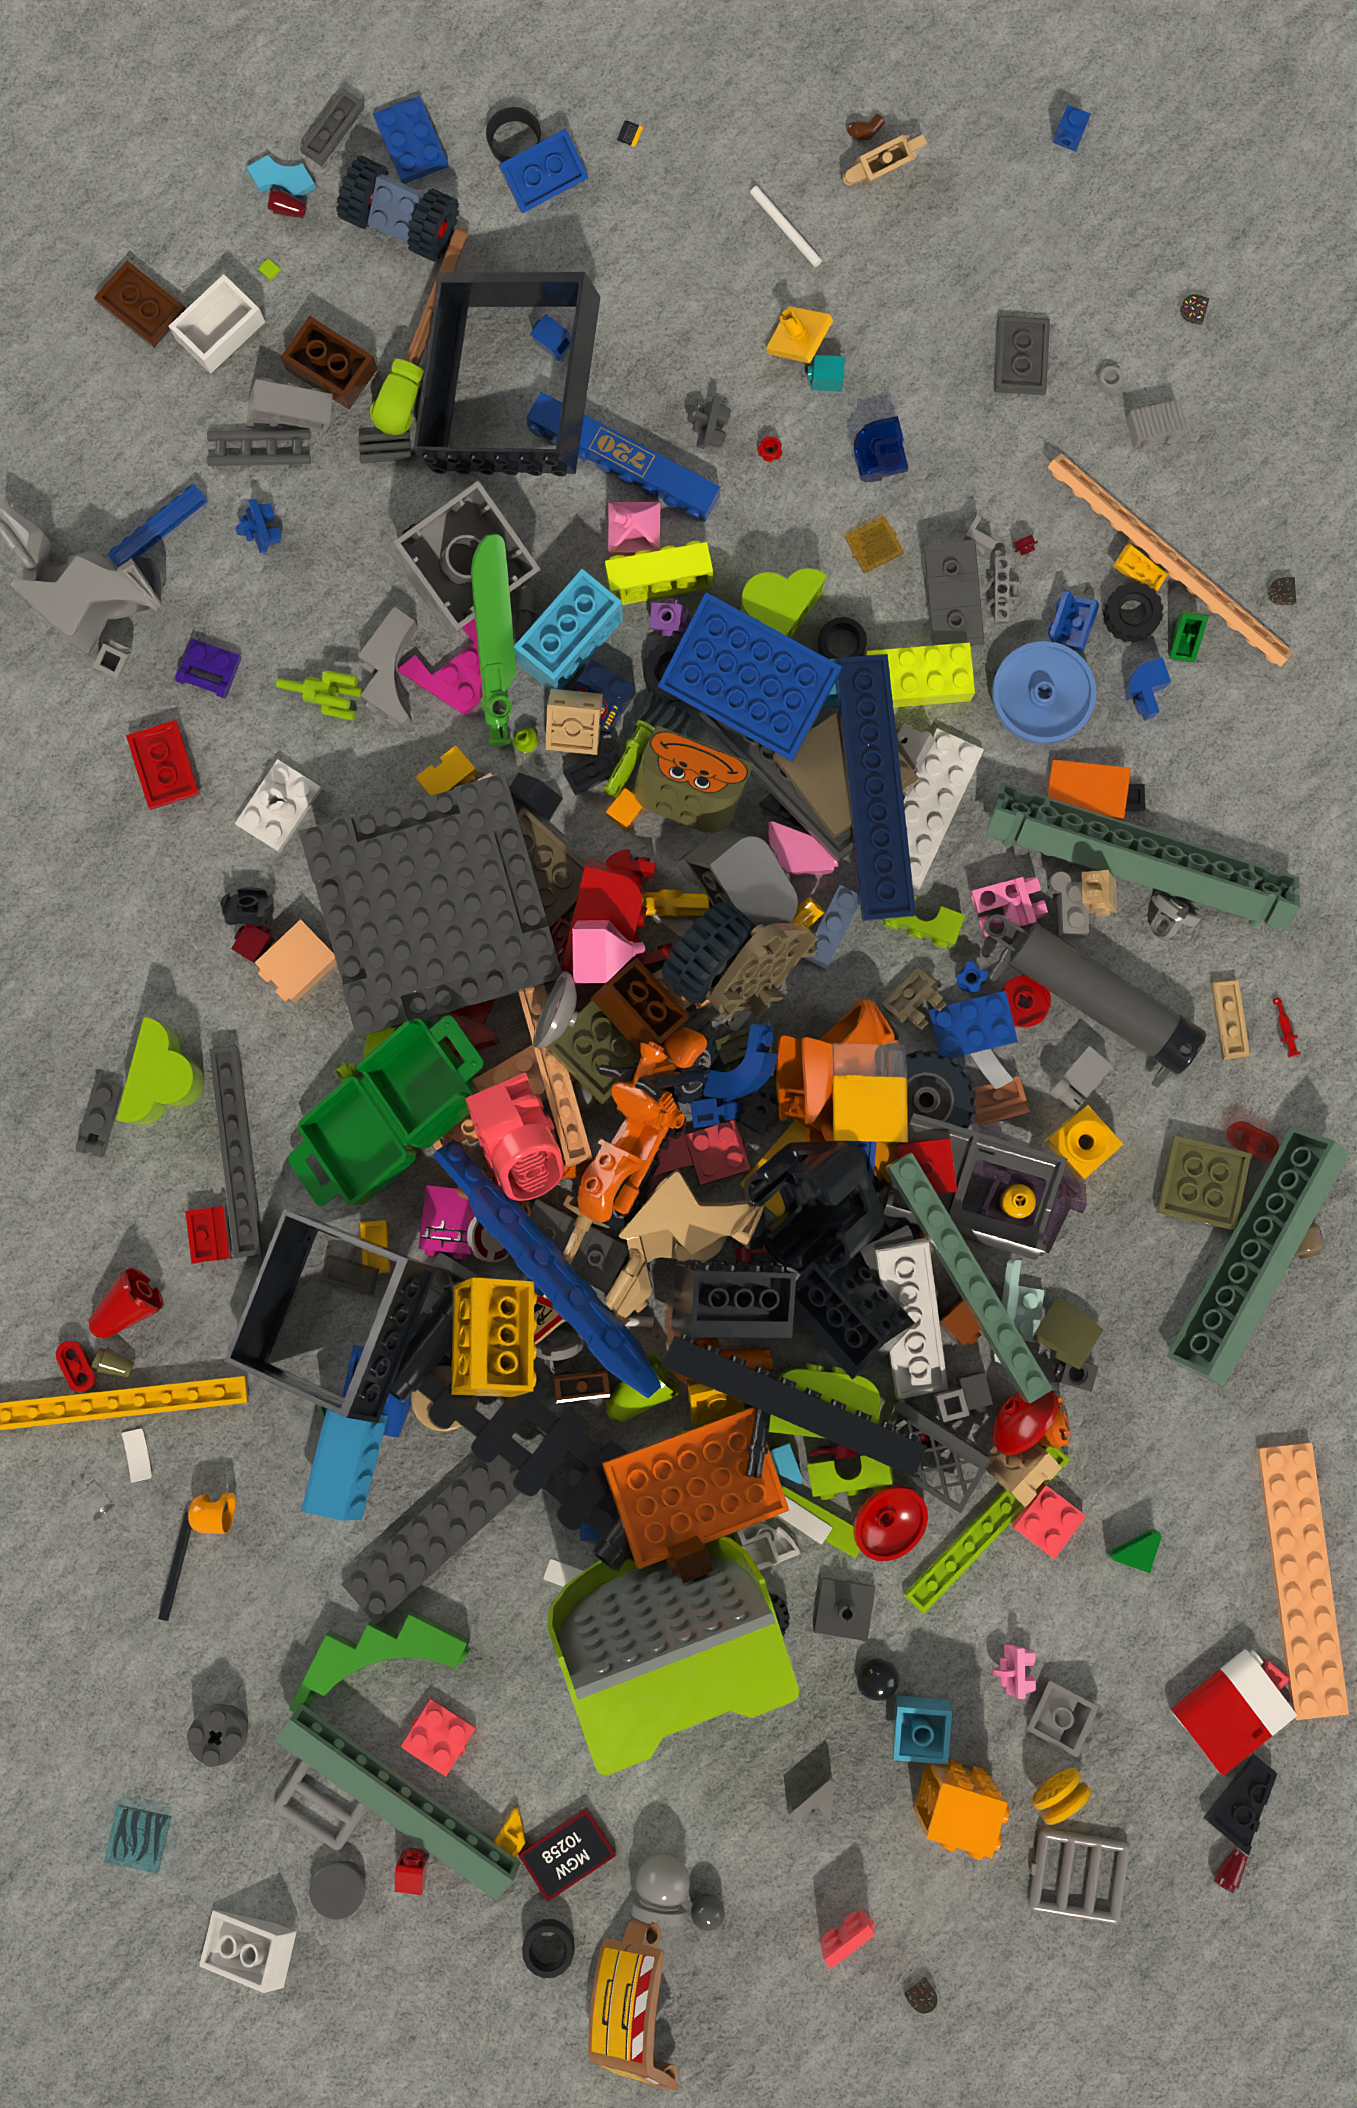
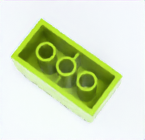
M806 1363V1367L787 1368L774 1378L779 1381L781 1377L790 1379L797 1383L795 1388L805 1392L808 1387L821 1393L820 1399L830 1403L833 1398L846 1404L845 1410L855 1414L858 1409L871 1415L870 1421L879 1424L881 1399L877 1388L872 1382L860 1375L852 1380L841 1366H832L831 1371L823 1370L824 1366L822 1364ZM770 1415L769 1432L824 1438L774 1415Z

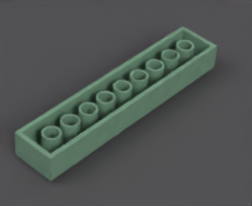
M1291 1126L1168 1352L1167 1357L1179 1366L1224 1387L1349 1155L1336 1141Z

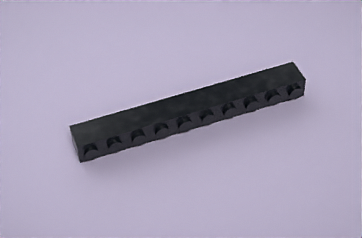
M682 1333L680 1337L674 1335L662 1362V1367L915 1477L927 1448L926 1445L921 1443V1437L908 1431L906 1436L895 1432L896 1426L883 1420L880 1425L870 1421L871 1415L858 1409L855 1414L845 1410L846 1404L833 1398L830 1403L820 1399L821 1393L808 1387L805 1392L795 1388L796 1382L785 1377H781L780 1381L770 1377L771 1371L756 1366L755 1370L745 1366L746 1360L735 1355H731L730 1359L720 1355L721 1349L710 1344H706L705 1348L695 1344L696 1338L689 1337Z

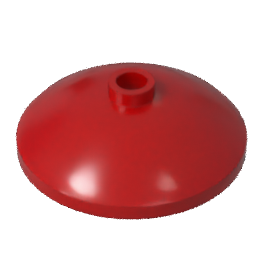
M1051 1390L1030 1404L1023 1401L1018 1392L1012 1395L1002 1405L994 1421L992 1429L994 1446L1003 1454L1015 1455L1026 1451L1036 1444L1048 1431L1056 1417L1058 1410V1397L1056 1393Z
M890 1486L874 1493L861 1506L854 1521L853 1535L857 1547L865 1556L876 1561L895 1560L910 1552L921 1540L927 1527L928 1510L924 1500L916 1491L905 1486Z

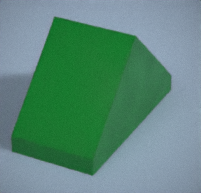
M1189 611L1181 612L1174 621L1169 659L1195 663L1209 615Z
M1151 1529L1107 1551L1106 1554L1115 1562L1150 1573L1162 1536L1159 1531Z

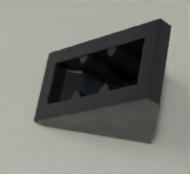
M519 772L509 787L513 800L549 821L563 800L559 794L540 779Z

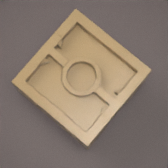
M551 689L547 704L545 750L597 755L600 742V716L603 694Z
M1036 1443L1026 1451L1015 1455L1003 1454L994 1446L989 1452L996 1457L986 1471L1026 1507L1037 1495L1036 1489L1044 1480H1051L1062 1467L1044 1448Z

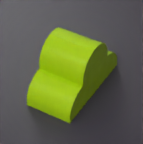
M812 568L798 570L791 574L788 579L772 572L757 574L746 583L743 589L740 611L792 638L823 594L828 575Z
M143 1018L116 1118L117 1121L137 1126H145L157 1121L163 1115L166 1106L182 1108L191 1105L200 1097L205 1084L201 1067L191 1058L181 1054V1044L177 1034L170 1027L151 1018Z

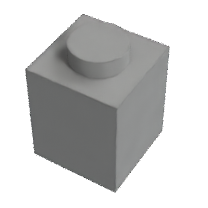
M954 1387L932 1393L938 1419L942 1422L969 1416L963 1389Z

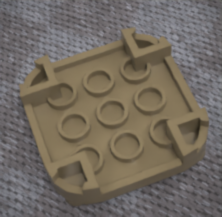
M774 923L766 927L762 924L757 925L750 934L751 939L736 952L735 960L717 985L707 992L706 998L726 1019H730L735 1011L750 1010L756 1017L763 1016V1011L769 1003L775 1001L778 1004L784 998L778 991V988L801 957L815 956L818 948L814 944L820 938L802 923Z

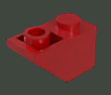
M408 1848L407 1851H402L395 1868L394 1892L422 1895L425 1888L429 1854L423 1853V1850L418 1848Z

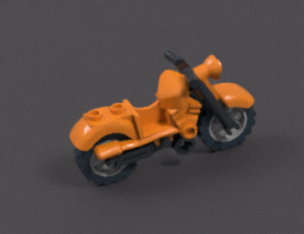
M680 1027L661 1046L651 1041L648 1045L641 1043L640 1052L642 1057L638 1063L629 1064L621 1068L603 1064L599 1067L598 1072L600 1075L620 1080L612 1085L611 1094L618 1105L617 1109L622 1111L626 1119L611 1143L602 1139L598 1142L602 1147L596 1158L585 1170L578 1189L577 1202L581 1214L613 1229H618L619 1227H625L626 1223H629L640 1211L642 1204H645L647 1200L646 1194L650 1191L649 1184L660 1164L658 1156L660 1149L667 1150L670 1142L666 1139L668 1137L673 1139L679 1138L686 1128V1118L677 1109L673 1100L682 1104H690L694 1102V1099L700 1098L705 1084L708 1082L706 1074L717 1067L716 1058H718V1051H715L717 1046L711 1039L689 1028Z

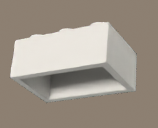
M223 274L169 325V328L175 340L211 374L257 331L265 321L260 309Z

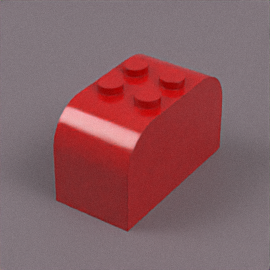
M591 859L588 860L582 876L561 969L573 972L572 929L577 920H609L628 941L639 943L641 932H637V927L643 926L647 907H643L645 898L643 882L635 872L624 867ZM627 963L618 972H620L627 965Z

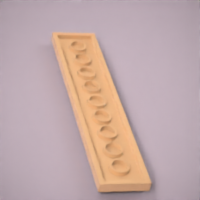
M1311 1442L1257 1448L1286 1672L1290 1678L1288 1680L1292 1709L1298 1715L1294 1719L1303 1720L1349 1714L1313 1445Z

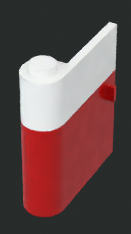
M1246 1649L1242 1650L1170 1709L1178 1722L1191 1735L1222 1777L1298 1716L1262 1669L1263 1661L1254 1650L1250 1652Z

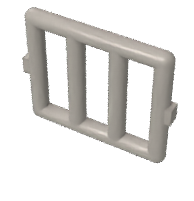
M301 1760L273 1807L277 1812L300 1826L299 1831L306 1836L312 1834L334 1850H341L368 1807L358 1802L352 1813H350L303 1782L302 1779L311 1766ZM295 1790L345 1823L337 1837L287 1804Z
M1041 1828L1038 1834L1035 1862L1031 1861L1030 1874L1033 1877L1029 1908L1036 1912L1118 1924L1121 1917L1124 1890L1128 1891L1129 1879L1126 1877L1130 1851L1129 1843L1122 1840ZM1049 1840L1065 1843L1056 1903L1040 1901ZM1075 1845L1091 1847L1083 1907L1067 1905ZM1102 1849L1118 1851L1110 1912L1094 1909Z

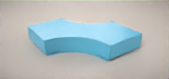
M267 155L246 167L260 192L272 189L279 190L280 188L298 199L316 189L315 183L303 164L291 167L282 166L275 163Z

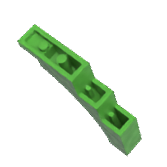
M413 1610L408 1615L399 1634L380 1624L376 1625L371 1620L358 1644L330 1630L326 1634L289 1710L294 1712L300 1703L309 1709L316 1695L312 1693V1690L325 1696L333 1686L356 1670L387 1659H428L455 1669L458 1661L464 1663L470 1651V1648L466 1647L469 1639Z

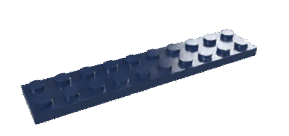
M888 654L836 658L834 662L843 666L836 684L862 921L916 916Z

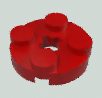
M1026 975L1010 979L999 991H1006L1015 1027H1033L1042 1022L1047 1016L1051 1005L1049 990ZM1020 995L1031 999V1002L1028 1003V1009L1018 1005L1017 1002L1020 1000Z

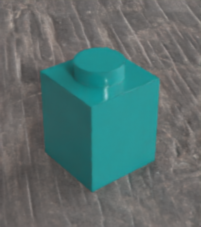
M814 355L813 365L808 364L807 380H812L811 390L842 392L845 357Z

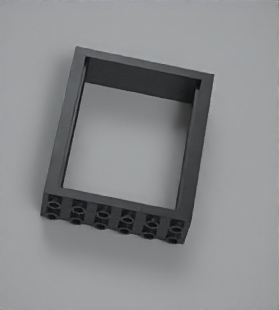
M585 272L439 273L413 451L433 472L438 474H445L447 471H456L460 474L480 472L485 475L503 472L507 475L528 473L533 476L551 473L560 477L566 476V474H576L601 298ZM469 307H576L556 449L448 447Z

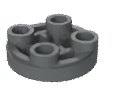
M331 1861L318 1869L310 1884L311 1903L318 1913L329 1919H343L352 1915L361 1905L365 1895V1881L356 1865L351 1861Z

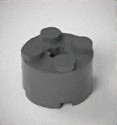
M221 1703L209 1706L193 1721L187 1733L191 1753L198 1761L208 1767L228 1763L246 1743L248 1721L243 1712L233 1705ZM220 1731L223 1735L217 1738L214 1733Z

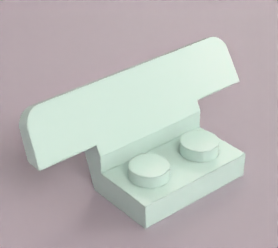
M1009 1259L1006 1267L1002 1305L1023 1340L1036 1342L1033 1340V1336L1040 1325L1044 1290L1018 1286L1022 1260ZM995 1354V1355H994L995 1362L1001 1364V1362L999 1361L998 1357H997L996 1354Z

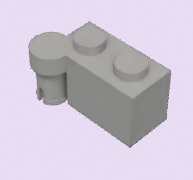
M1065 872L1055 873L1047 886H1049L1048 892L1051 895L1057 896V936L1060 938H1084L1089 934V910L1083 904L1082 882H1072L1071 877Z
M1091 1046L1083 1050L1079 1047L1069 1058L1072 1063L1068 1068L1062 1067L1052 1078L1055 1083L1051 1086L1049 1094L1056 1100L1058 1098L1062 1100L1073 1112L1080 1107V1104H1083L1088 1095L1113 1068V1065Z

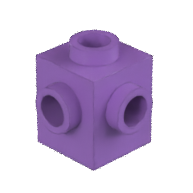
M665 599V603H651L649 629L662 632L661 636L677 637V633L685 634V627H688L690 623V612H687V607L680 604V600Z

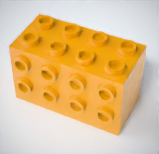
M948 1758V1765L926 1763L913 1808L926 1838L939 1842L942 1848L950 1851H956L957 1848L965 1850L967 1855L975 1859L983 1860L984 1857L992 1859L994 1851L1000 1849L1002 1842L1000 1829L1002 1823H1006L1008 1820L1010 1807L1007 1806L1008 1802L993 1778L988 1775L989 1771L977 1766H973L972 1769L962 1767L963 1763Z

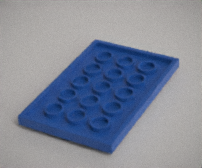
M705 592L658 687L788 760L794 761L843 666Z

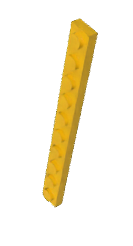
M247 1375L0 1403V1430L248 1403Z

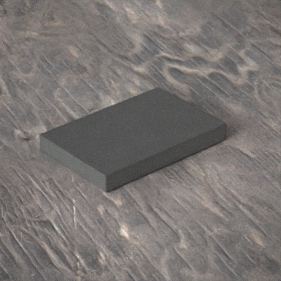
M999 316L995 392L1032 395L1046 394L1050 319Z

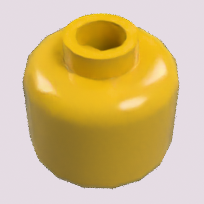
M1014 1184L1005 1188L1001 1193L999 1199L1002 1212L1013 1219L1024 1218L1034 1211L1036 1196L1028 1186Z

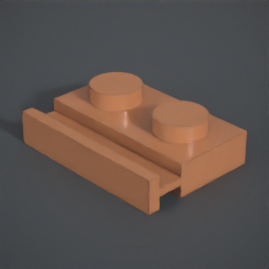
M1020 1076L1012 1077L1013 1081L998 1089H995L992 1084L972 1089L976 1093L974 1105L976 1106L975 1116L978 1121V1127L1030 1112Z

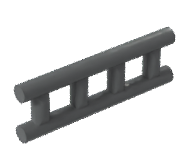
M310 429L207 431L208 442H216V455L207 456L208 466L311 464L310 453H302V440L311 438ZM267 440V454L251 455V441ZM277 440H292V454H277ZM226 441H241V455H226Z

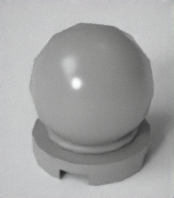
M659 1853L649 1857L641 1864L636 1877V1890L640 1898L632 1901V1916L649 1924H651L652 1918L665 1920L664 1926L667 1927L684 1924L686 1909L680 1904L687 1897L690 1882L688 1870L684 1863L676 1856Z

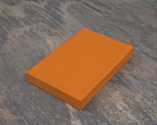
M1053 760L1047 797L1124 821L1131 768Z

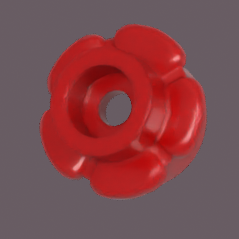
M766 437L761 441V445L758 446V454L763 457L764 461L773 462L774 459L777 460L781 457L783 452L781 449L782 444L775 437Z

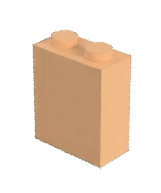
M300 919L255 964L260 968L257 973L267 983L272 980L276 984L275 992L285 1002L290 999L296 1003L337 962L334 953Z

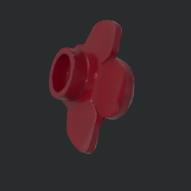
M837 1443L836 1446H819L817 1450L808 1454L811 1457L824 1453H835L836 1459L857 1456L856 1451Z

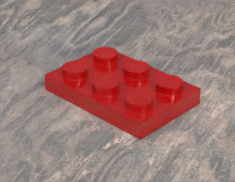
M176 720L126 735L150 810L200 795L180 727Z

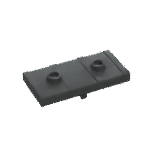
M975 539L925 545L924 555L933 646L970 643V646L984 645Z
M537 1198L531 1208L530 1219L546 1238L551 1239L563 1254L575 1228L573 1225L577 1218ZM590 1226L589 1231L585 1232L570 1266L591 1286L607 1294L629 1252L628 1244Z

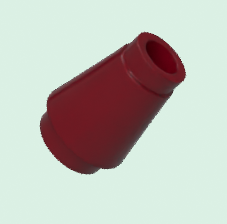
M280 188L279 190L272 189L268 201V210L273 211V214L304 218L307 203L302 202Z
M1233 1848L1232 1852L1214 1872L1216 1876L1213 1881L1227 1891L1234 1893L1235 1889L1240 1887L1248 1857Z

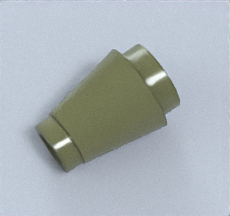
M100 1347L91 1367L97 1369L99 1373L128 1378L134 1363L108 1347L106 1349Z

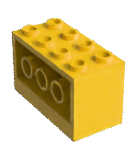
M470 1278L453 1286L451 1395L515 1397L533 1392V1387L536 1384V1373L533 1371L537 1353L536 1345L534 1344V1332L537 1327L534 1305L537 1301V1292L534 1289L533 1281Z

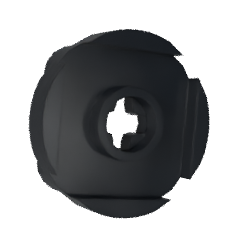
M256 887L237 889L238 894L230 897V893H228L221 899V912L225 923L228 925H264L267 922L266 918L271 916L275 909L273 896H268L266 890Z

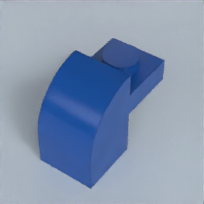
M1163 657L1139 666L1129 678L1125 687L1126 700L1136 697L1135 707L1139 715L1142 714L1144 721L1153 719L1160 712L1153 692L1165 689L1171 682Z

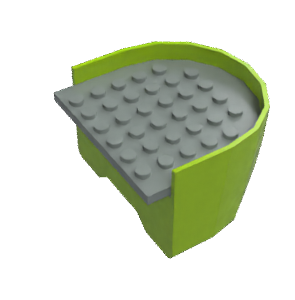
M721 1537L705 1543L704 1545L707 1549L713 1571L684 1584L677 1575L672 1576L666 1562L670 1557L638 1569L636 1563L632 1560L625 1561L618 1572L605 1565L602 1561H599L568 1582L548 1607L547 1629L595 1769L599 1774L610 1775L648 1760L652 1757L663 1737L731 1711L754 1718L792 1703L797 1699L799 1687L764 1577L748 1551L731 1538Z

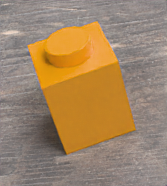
M624 788L606 811V816L624 831L628 832L645 808L636 800L634 789L630 792Z

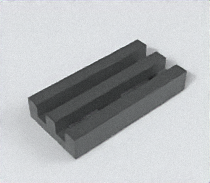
M409 432L400 435L373 434L358 436L361 464L412 460ZM406 449V452L366 455V452Z

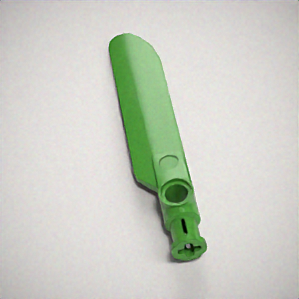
M488 534L478 544L471 567L483 694L480 700V707L485 713V723L489 724L490 738L487 740L488 745L505 746L511 743V738L508 737L507 723L509 722V714L512 709L506 690L516 677V660L505 542L498 534ZM499 700L498 708L493 711L494 702Z

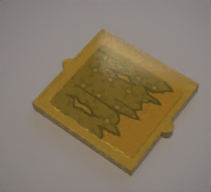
M885 516L845 535V539L853 552L852 557L856 558L864 574L904 554L896 539L897 533L892 531Z

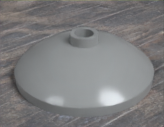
M563 972L559 976L543 1006L533 1038V1046L538 1049L545 1048L559 1039L567 1027H572L577 1019L578 1012L575 1011L577 993L575 982L570 973Z

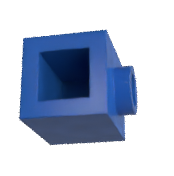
M1067 105L1053 143L1076 152L1091 113Z
M547 314L534 324L530 335L535 343L560 361L571 346L572 336L569 331Z

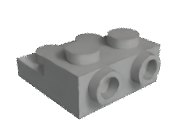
M1049 1680L1027 1730L1069 1754L1078 1757L1081 1752L1086 1754L1089 1750L1092 1739L1088 1736L1092 1727L1097 1729L1103 1719L1104 1714L1100 1712L1102 1706Z

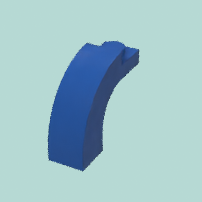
M751 1023L747 1051L742 1063L736 1069L729 1072L711 1070L710 1073H707L706 1078H708V1082L705 1084L703 1096L741 1098L760 1089L772 1074L778 1058L777 1053L769 1052L773 1042V1026Z

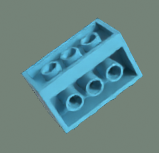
M581 569L514 646L518 665L549 691L551 689L564 690L623 622L622 601Z

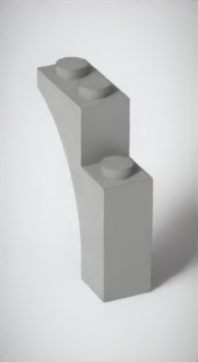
M393 607L358 654V658L362 663L361 668L372 676L376 673L360 696L365 702L363 706L375 715L379 712L386 717L384 721L395 729L401 727L406 731L411 724V720L399 699L397 669L399 668L402 654L418 627L415 620L396 607Z

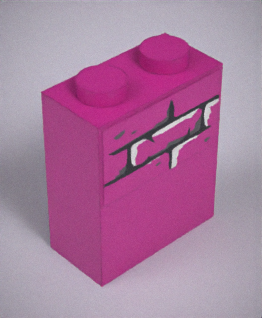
M426 1185L418 1249H425L424 1255L437 1256L439 1252L443 1251L451 1252V1258L467 1259V1254L473 1255L474 1253L468 1245L467 1233L475 1215L469 1200L459 1197L456 1188Z

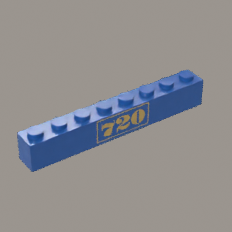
M540 392L526 417L530 432L538 437H547L555 446L557 444L562 402ZM584 415L578 454L579 459L583 461L588 459L594 462L603 472L609 473L610 471L618 475V478L629 485L633 483L641 487L640 489L645 494L652 497L656 495L663 499V502L669 507H678L684 510L690 518L694 520L701 519L706 522L720 497V486Z

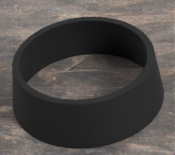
M504 108L495 113L487 124L486 139L495 158L501 163L512 158L500 154L493 148V136L501 125L512 121L525 123L535 132L537 137L536 144L540 142V124L531 112L523 108Z

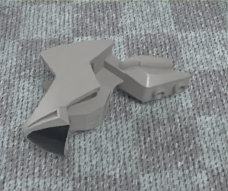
M0 501V510L6 516L3 520L0 519V537L10 551L17 555L24 564L23 579H15L10 585L76 648L85 654H90L108 621L150 612L156 613L162 607V585L155 561L150 558L133 557L116 570L108 559L89 551L68 557V563L65 565L50 566L51 541L43 533L44 527L33 518H30L29 521L23 517L24 513L15 505L10 504L7 506Z

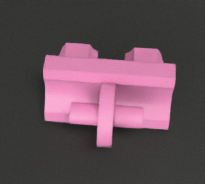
M1004 1644V1658H1000V1667L992 1668V1675L1000 1677V1686L1005 1687V1694L1015 1696L1017 1699H1025L1026 1693L1036 1690L1034 1676L1025 1675V1666H1031L1035 1663V1652L1013 1644Z

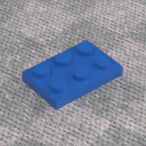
M420 96L373 113L374 120L401 183L406 184L449 167Z
M566 129L498 165L521 214L589 178Z
M1006 991L947 1005L940 1012L936 1009L929 1010L939 1055L957 1058L1018 1043Z

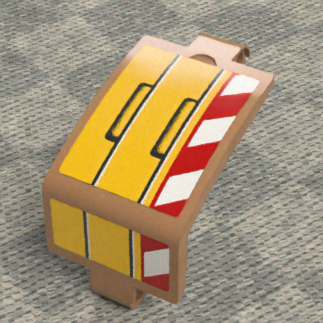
M634 1919L628 1924L623 1941L605 1938L602 1942L591 1999L588 2056L592 2063L617 2076L639 2081L653 2088L677 2091L679 2084L677 2083L678 2072L675 2065L653 2060L656 2009L664 1951L654 1947L660 1940L661 1932L658 1923L651 1922L649 1924Z

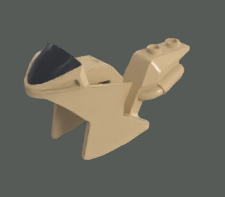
M679 1169L673 1170L648 1196L645 1204H642L640 1211L629 1223H626L625 1227L621 1228V1233L618 1236L627 1240L630 1259L626 1265H623L605 1297V1304L614 1311V1317L617 1320H621L624 1325L630 1321L627 1316L634 1310L639 1313L649 1304L647 1298L652 1293V1283L647 1263L655 1258H672L682 1262L692 1259L701 1260V1263H705L719 1253L728 1236L733 1237L748 1249H763L764 1243L762 1239L766 1230L764 1205L751 1207L747 1201L701 1202L695 1196Z

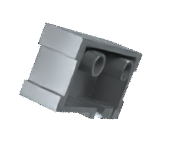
M903 723L897 735L898 751L914 772L921 773V766L935 739L931 732L924 731L923 733L913 729L911 725ZM914 786L903 792V795L909 797Z

